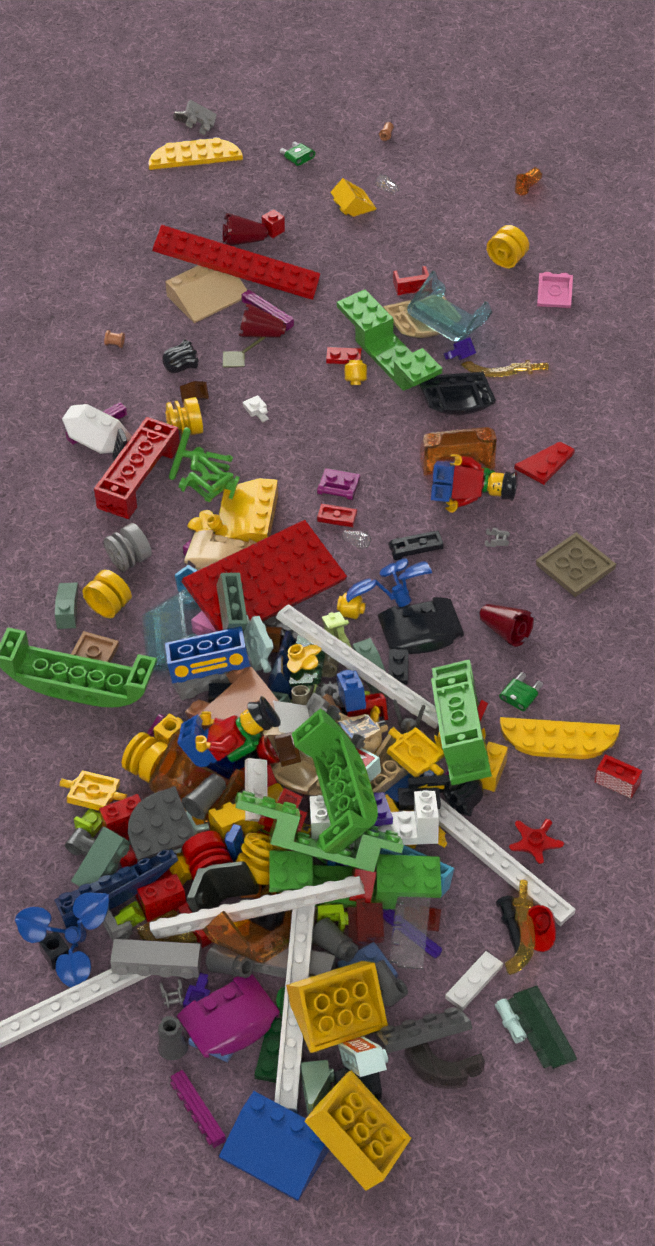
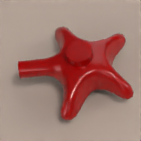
M545 819L539 829L529 828L518 820L515 822V827L521 834L522 840L509 845V849L511 851L530 853L538 864L544 863L542 852L562 848L564 842L552 839L546 835L552 825L550 819Z

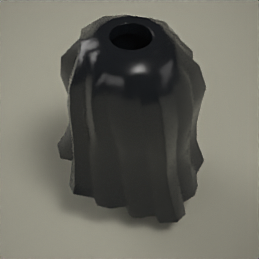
M184 339L179 345L169 348L164 352L162 362L168 372L178 373L188 368L198 367L197 351L193 350L191 341Z
M479 779L456 784L449 790H444L443 795L453 809L456 808L455 810L459 814L472 816L473 808L483 798V785Z

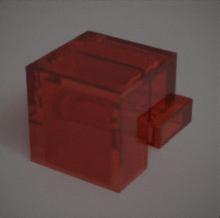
M365 898L356 899V907H348L347 909L349 937L358 945H367V943L372 942L383 943L382 903H365Z

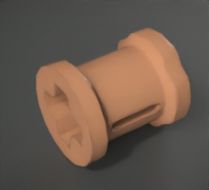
M107 330L104 344L107 346L109 344L118 345L119 348H122L125 342V333L117 334Z

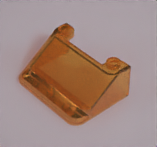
M174 733L150 778V789L157 793L175 786L182 802V798L191 793L211 774H216L224 779L226 789L209 810L213 808L216 811L222 809L223 804L231 802L237 796V792H240L245 787V770L236 769L228 780L206 766L199 767L195 765L178 745L179 735ZM207 812L206 816L204 817V819H201V820H203V821H205V822H209V814H208V812Z
M268 884L252 900L258 899L264 895L272 896L280 893L269 892ZM292 910L285 911L284 923L273 931H269L251 921L237 928L225 911L217 915L203 931L210 941L255 962L264 964L289 948Z

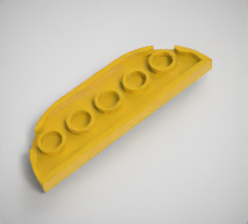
M220 138L166 143L151 155L149 170L243 160V155L236 145Z
M500 717V729L505 740H508L515 746L516 750L522 753L540 757L590 759L600 756L615 744L620 725Z

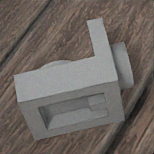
M108 910L103 925L112 941L114 939L129 938L133 934L130 921L118 925L114 918L115 916H112L110 910Z

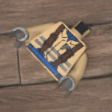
M330 705L326 712L337 722L357 749L363 748L370 753H374L382 744V733L388 731L385 720L374 722L366 714L348 717L340 713V709L334 705Z

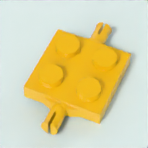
M394 727L389 730L388 734L396 742L388 748L387 754L414 777H419L428 770L433 771L437 776L444 773V770L436 764L444 757L443 750L415 727L410 732L404 734L398 732Z
M83 770L75 780L71 781L61 778L59 784L60 787L70 789L67 795V803L98 811L99 808L109 805L113 800L120 801L127 798V794L117 792L120 786V779Z

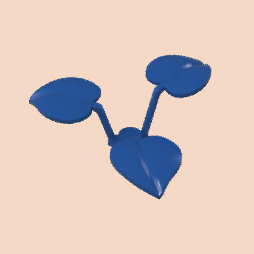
M403 558L396 563L385 566L380 571L381 577L393 574L397 585L392 588V594L376 579L371 581L368 578L352 585L347 592L346 600L349 603L353 598L370 591L377 585L391 600L395 599L398 607H404L412 601L407 589L406 579L430 574L432 570L427 562L422 561L408 567L405 572L397 577L396 572L404 570L409 564L408 560Z
M89 892L78 896L73 905V913L79 918L77 921L78 926H70L67 929L49 927L48 925L52 918L51 914L41 907L25 908L15 917L18 931L27 942L38 943L44 940L48 930L64 933L65 939L72 943L69 954L60 955L56 961L58 977L70 988L86 981L90 975L91 960L89 956L81 951L73 953V950L78 947V943L86 939L87 933L84 927L92 930L103 923L109 908V894Z

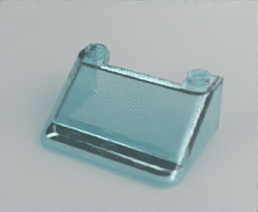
M432 271L409 303L407 311L411 317L454 342H459L486 322L492 314L489 303L485 301L471 315L443 299L446 287L439 280L436 272Z
M187 589L146 611L142 616L146 656L157 658V663L153 670L155 672L169 670L165 643L197 636L196 634L186 636L184 611L199 610L198 604Z

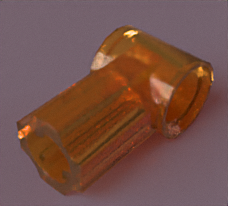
M534 167L525 174H518L516 176L515 193L518 195L528 194L529 188L542 179L540 169Z

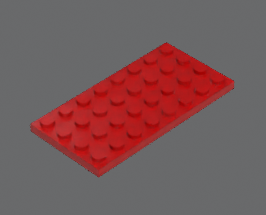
M303 520L184 577L182 583L216 631H221L223 626L216 586L221 573H240L246 615H248L250 621L252 617L260 616L262 622L277 615L288 604L293 607L346 580L347 575L306 520Z

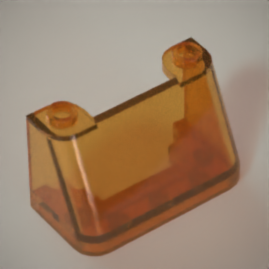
M489 427L427 433L424 435L420 447L423 475H433L436 461L455 460V457L450 456L451 454L472 457L478 463H483L485 468L495 469L497 438L494 430Z

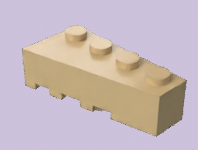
M389 734L375 753L380 758L381 772L370 782L373 793L386 792L409 773L387 754L388 748L396 742Z

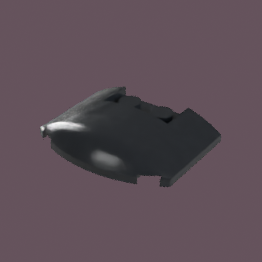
M484 372L437 375L419 384L428 407L444 414H472L486 409L496 401Z
M433 597V601L397 608L395 605L378 614L389 649L408 650V654L436 651L453 644V640L459 635L460 637L464 636L452 601L448 598Z

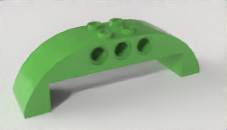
M8 627L0 642V668L18 683L50 697L98 707H122L136 702L144 694L157 663V658L138 654L133 667L37 648L29 646L26 631Z
M320 708L292 732L295 748L313 758L331 826L319 835L322 849L325 853L338 854L376 823L378 810L368 773L360 754L341 727Z

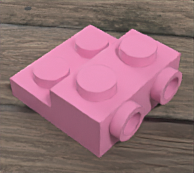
M539 273L537 306L571 308L573 275L568 273Z

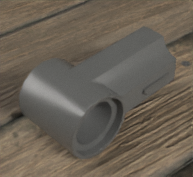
M76 828L65 843V848L74 855L79 856L83 854L86 856L96 839L92 838L86 830Z
M381 960L375 964L383 1003L386 1006L392 1007L408 994V988L401 979L394 976L385 961Z

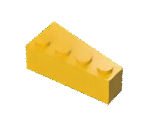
M276 783L267 787L268 797L275 799L277 802L283 790L282 786ZM231 802L223 804V808L216 811L215 808L208 810L210 831L220 833L224 843L225 835L231 830L233 824L242 827L244 837L247 833L257 832L262 828L258 822L245 821V811L235 808V804H231Z

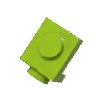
M325 903L317 906V923L324 918H329L333 922L338 921L339 929L344 932L345 925H348V912H344L343 904L333 905Z

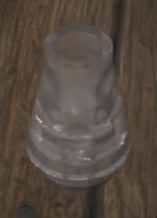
M380 174L375 182V186L378 189L394 195L400 188L387 175Z
M344 530L342 539L363 549L368 548L370 545L371 535L367 531Z

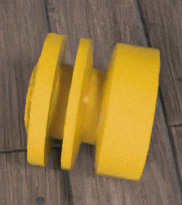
M196 397L184 399L183 408L180 407L178 401H174L175 409H173L171 402L166 403V423L178 427L181 437L186 427L190 428L191 435L203 433L202 417Z
M140 732L127 745L121 764L122 768L126 771L131 772L133 775H139L142 780L151 785H156L170 770L175 753L172 747L161 741L157 742V739L145 732Z
M247 833L241 846L242 853H239L236 862H245L258 884L269 885L270 850L287 851V849L271 845L267 835Z

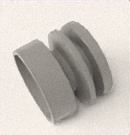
M134 523L121 528L120 534L114 532L103 540L109 558L121 572L127 571L129 567H134L135 561L141 563L152 555L146 536Z

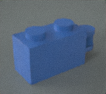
M343 670L337 673L339 696L346 712L366 709L364 686L357 671Z

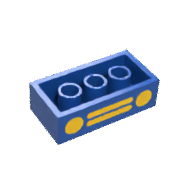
M242 626L165 643L167 664L172 684L250 667Z

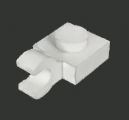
M258 395L243 402V407L251 417L257 415L262 422L269 420L266 416L268 413L267 405Z

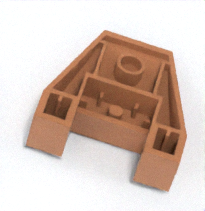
M250 666L242 670L230 671L226 676L229 682L233 683L211 703L198 699L191 704L185 713L188 719L197 714L200 716L203 711L211 712V719L219 718L224 720L233 715L240 718V714L248 709L247 704L249 702L259 701L260 697L263 696L275 710L273 700L278 701V699ZM210 724V725H202L201 727H202L204 730H206V729H208L210 726H212V724Z

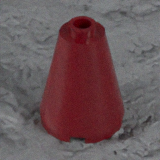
M226 213L224 219L227 220L223 224L222 231L224 244L233 246L264 241L268 236V228H265V224L231 213Z
M246 303L245 307H248V310H244L240 330H243V333H239V337L280 338L281 334H285L286 325H284L283 320Z
M486 604L479 612L480 620L514 647L521 646L524 643L521 641L525 637L528 638L533 629L534 618L531 617L530 614L532 613L528 610Z

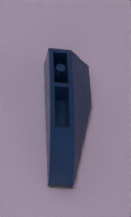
M172 849L160 851L154 857L144 858L133 866L119 869L117 873L102 876L98 881L91 884H83L75 891L62 893L54 901L66 929L77 925L79 920L73 913V905L78 896L89 892L109 894L108 910H111L138 894V888L153 883L177 862L178 858Z

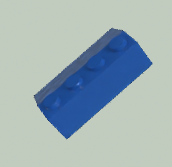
M253 1091L243 1106L219 1158L298 1201L329 1152V1149L305 1123L306 1118Z

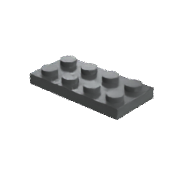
M452 1007L444 1010V1013L437 1015L434 1013L423 1016V1019L416 1021L413 1019L402 1022V1025L395 1027L391 1025L381 1028V1031L375 1033L377 1041L388 1054L471 1030L472 1024L471 1020L459 1008Z

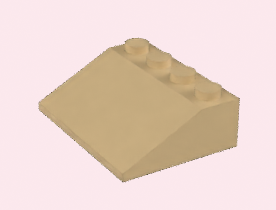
M199 265L165 281L167 297L193 323L241 301V294L247 291L239 277Z

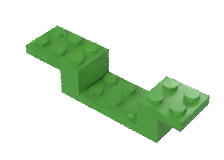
M365 289L337 302V308L355 326V341L403 391L442 374V367L423 348L412 353L393 333V317Z
M470 659L432 668L433 678H431L436 713L451 785L491 777L487 747L481 730L477 708L479 703Z
M249 791L237 792L235 808L274 818L269 834L271 845L371 872L375 870L381 848L398 853L403 851L404 844L397 832L391 830L382 832L378 831V827L372 826L355 841L353 849H350L351 846H348L338 854L325 853L319 837L316 840L309 838L310 835L303 832H297L296 834L300 812L295 804L284 802V804L276 803L275 799L263 796V799L255 797V794Z
M270 850L269 892L294 891L305 886L322 885L327 881L335 882L352 876V867L313 865L312 855L297 851ZM379 854L375 867L377 873L370 904L350 901L349 897L315 904V907L331 903L333 905L343 904V908L395 909L398 897L441 898L440 857Z

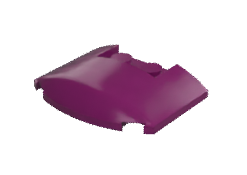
M251 974L247 978L235 977L233 982L197 1002L195 1000L192 1001L177 1015V1019L202 1056L209 1058L208 1053H221V1056H225L253 1044L271 1028V1023L275 1016L278 1018L280 1012L254 975Z

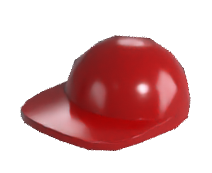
M266 734L259 739V744L256 748L258 757L262 760H267L268 764L279 763V757Z
M544 905L531 907L524 918L527 943L532 949L539 952L550 950L556 940V918L554 913Z

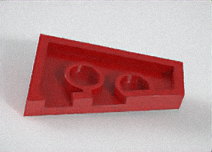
M558 442L515 464L514 469L544 485L574 455L575 449L562 442Z

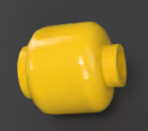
M349 360V363L344 367L345 380L351 382V385H361V382L367 380V365L363 363V360Z
M344 593L338 599L337 611L343 617L357 619L360 614H364L366 603H363V598L360 595L348 603L346 600L347 593Z

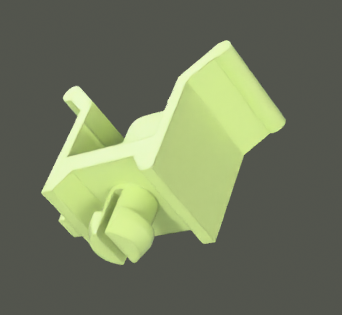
M340 612L328 613L327 616H323L324 629L351 647L344 632V626L349 624L348 620H345Z

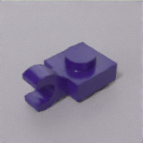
M468 337L454 343L455 349L443 354L446 360L456 356L461 360L475 354L476 351L471 338Z
M200 973L196 986L189 985L183 1002V1008L194 1000L197 1002L210 995V990L206 989L209 981L208 974Z

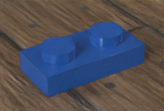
M233 824L231 830L225 835V843L233 862H236L239 853H242L241 846L245 838L242 827Z

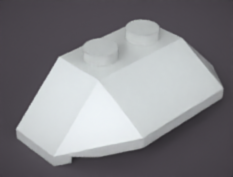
M88 404L71 406L62 418L69 438L100 454L113 453L118 429H123L127 441L132 437L119 420Z

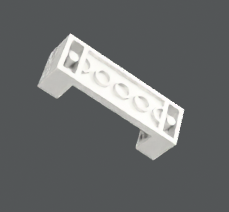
M435 791L414 792V811L391 812L393 824L376 826L378 831L386 832V830L397 832L404 845L438 844L439 816ZM323 795L310 796L311 838L316 840L322 832L331 826Z

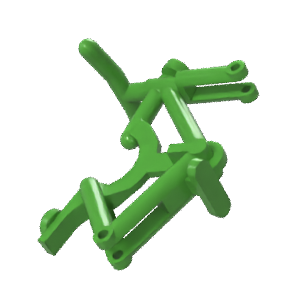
M188 427L184 428L169 473V479L174 480L176 478L182 458L187 457L191 459V470L200 471L202 476L199 477L196 473L190 472L187 478L182 477L178 487L181 488V491L184 492L190 486L204 497L205 501L211 502L214 497L228 489L231 491L229 498L233 499L240 477L236 476L234 479L232 473L223 472L219 469L229 471V465L208 460L210 457L232 462L233 457L208 451L204 453V449L201 447H196L194 451L185 450L191 430ZM206 468H208L214 474H210ZM212 480L216 481V483L210 486L207 481ZM198 485L203 486L207 491H209V493L205 492Z

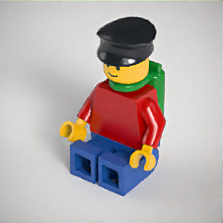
M457 454L450 455L455 457V462L436 461L434 464L431 500L446 502L450 506L445 509L450 513L455 512L458 507H463L477 501L482 496V493L486 492L491 496H499L502 500L509 499L513 501L518 484L516 471L513 473L508 471L496 473L494 470L481 467V464L472 457H464Z
M261 696L259 701L247 704L248 709L240 714V718L233 715L224 720L219 718L211 719V712L203 711L200 716L198 714L181 724L178 745L193 763L199 767L208 766L210 762L215 763L225 756L233 763L256 750L259 738L262 737L260 732L270 730L272 727H279L281 720L265 697ZM210 724H212V726H210V727H209L208 729H206V730H204V729L201 727L202 725H210Z

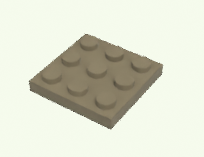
M577 532L536 560V565L574 597L616 569V563Z

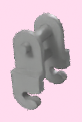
M489 528L486 529V534L495 535L496 539H491L490 543L486 540L485 546L509 545L507 537L510 536V533L508 531L492 528L490 532Z
M178 979L179 987L177 991L167 993L163 988V983H160L162 998H166L164 1005H167V1008H169L170 1004L179 1002L180 1005H183L182 1001H184V998H181V994H183L181 979ZM177 994L179 998L168 1000V996Z

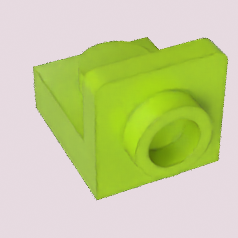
M90 808L82 818L76 816L73 819L75 829L82 828L86 830L92 838L102 828L100 813Z
M137 901L119 911L120 914L114 917L118 925L130 921L132 927L146 919Z

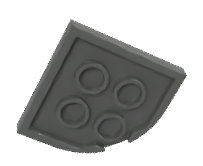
M175 786L143 799L134 808L128 823V837L137 862L144 858L154 857L163 850L172 849L174 851L180 849L189 838L195 835Z

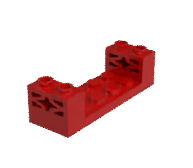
M149 417L144 419L95 486L94 493L97 509L128 520L137 509L136 491L161 456L172 459L176 454L180 444L178 427Z
M136 794L99 808L102 827L114 831L129 841L128 823L134 808L141 802L139 795ZM129 845L128 853L119 862L122 868L138 863L131 845ZM170 869L153 883L138 888V894L135 895L147 923L177 912L178 907L186 903L185 890L177 874L172 875Z

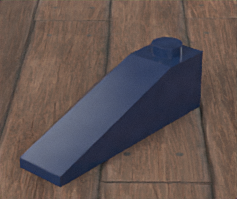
M286 631L268 678V688L271 692L288 694L290 700H292V689L294 688L298 672L292 673L287 667L289 661L288 649L298 643L291 632Z

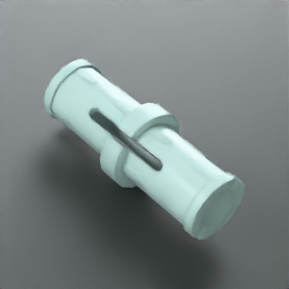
M507 999L499 1000L495 1004V1008L503 1020V1026L509 1030L515 1043L524 1041L527 1035L520 1025V1018L514 1013Z

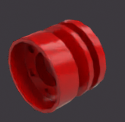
M216 831L198 833L189 838L181 848L182 856L185 863L189 865L188 870L193 881L198 868L233 863L221 834Z

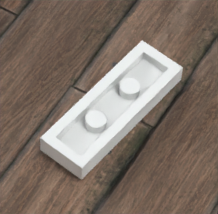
M247 758L245 760V791L255 794V797L263 799V796L268 797L267 760ZM245 811V821L259 822L261 815Z
M485 951L448 991L445 999L463 1011L503 967V963Z

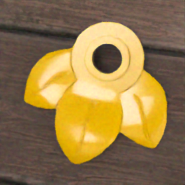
M203 510L199 513V517L189 521L187 527L196 532L206 530L216 532L222 526V519L210 510Z
M300 644L292 645L288 649V669L292 673H297L301 668L305 670L316 668L318 660L315 655L322 649L317 645L306 647Z

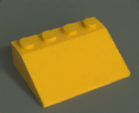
M259 478L237 485L233 499L229 498L231 491L225 489L219 511L222 526L215 532V535L249 542V539L259 542L269 537L278 499V480Z
M359 961L286 985L291 1009L310 1053L370 1034L388 1026L374 962Z
M352 1070L314 1107L305 1120V1123L365 1191L384 1181L411 1140V1137Z

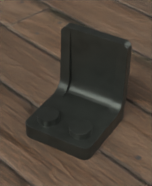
M243 861L198 868L187 896V903L192 912L195 913L201 909L217 908L220 902L226 898L258 894L260 887L248 865Z

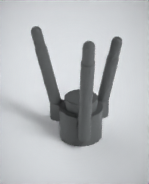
M394 699L393 704L398 718V725L401 727V734L408 733L415 727H420V721L426 706H421L415 721L412 718L403 720L397 700Z

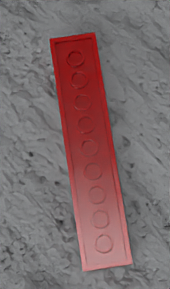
M165 225L160 226L152 250L153 252L311 300L314 298L320 277L318 272Z

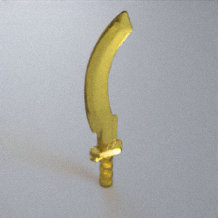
M525 360V363H511L510 366L501 368L481 367L472 361L461 363L468 371L484 372L487 377L508 376L519 371H527L528 374H533V370L549 369V363L530 364V360Z
M527 880L519 881L520 895L519 898L513 899V905L516 906L515 920L519 923L521 939L517 953L505 962L509 975L519 972L529 963L535 947L534 925L532 918L528 915L529 908L533 907V900H527Z

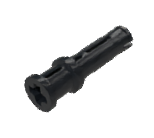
M504 896L496 901V906L500 908L502 914L501 921L508 929L516 959H526L530 956L519 925L520 914L516 912L514 906L515 899L513 896Z

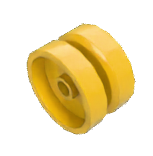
M505 225L488 241L486 250L488 256L495 264L504 268H512L528 252L529 241L524 232L519 228Z
M105 569L101 570L82 591L83 597L91 609L109 619L114 618L121 607H124L132 598L131 591L125 581L116 573Z

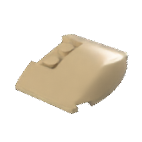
M442 294L383 306L393 317V323L401 334L415 338L440 335L461 321V317Z
M213 530L195 532L184 562L188 564V561L196 565V570H200L257 542L249 539V542L215 535Z
M299 750L300 763L284 767L281 766L280 762L270 764L275 779L286 788L304 795H323L313 758L306 756L302 751Z

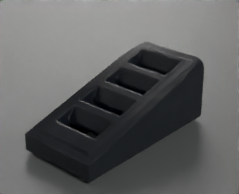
M122 428L118 429L112 456L113 460L117 458L128 443Z

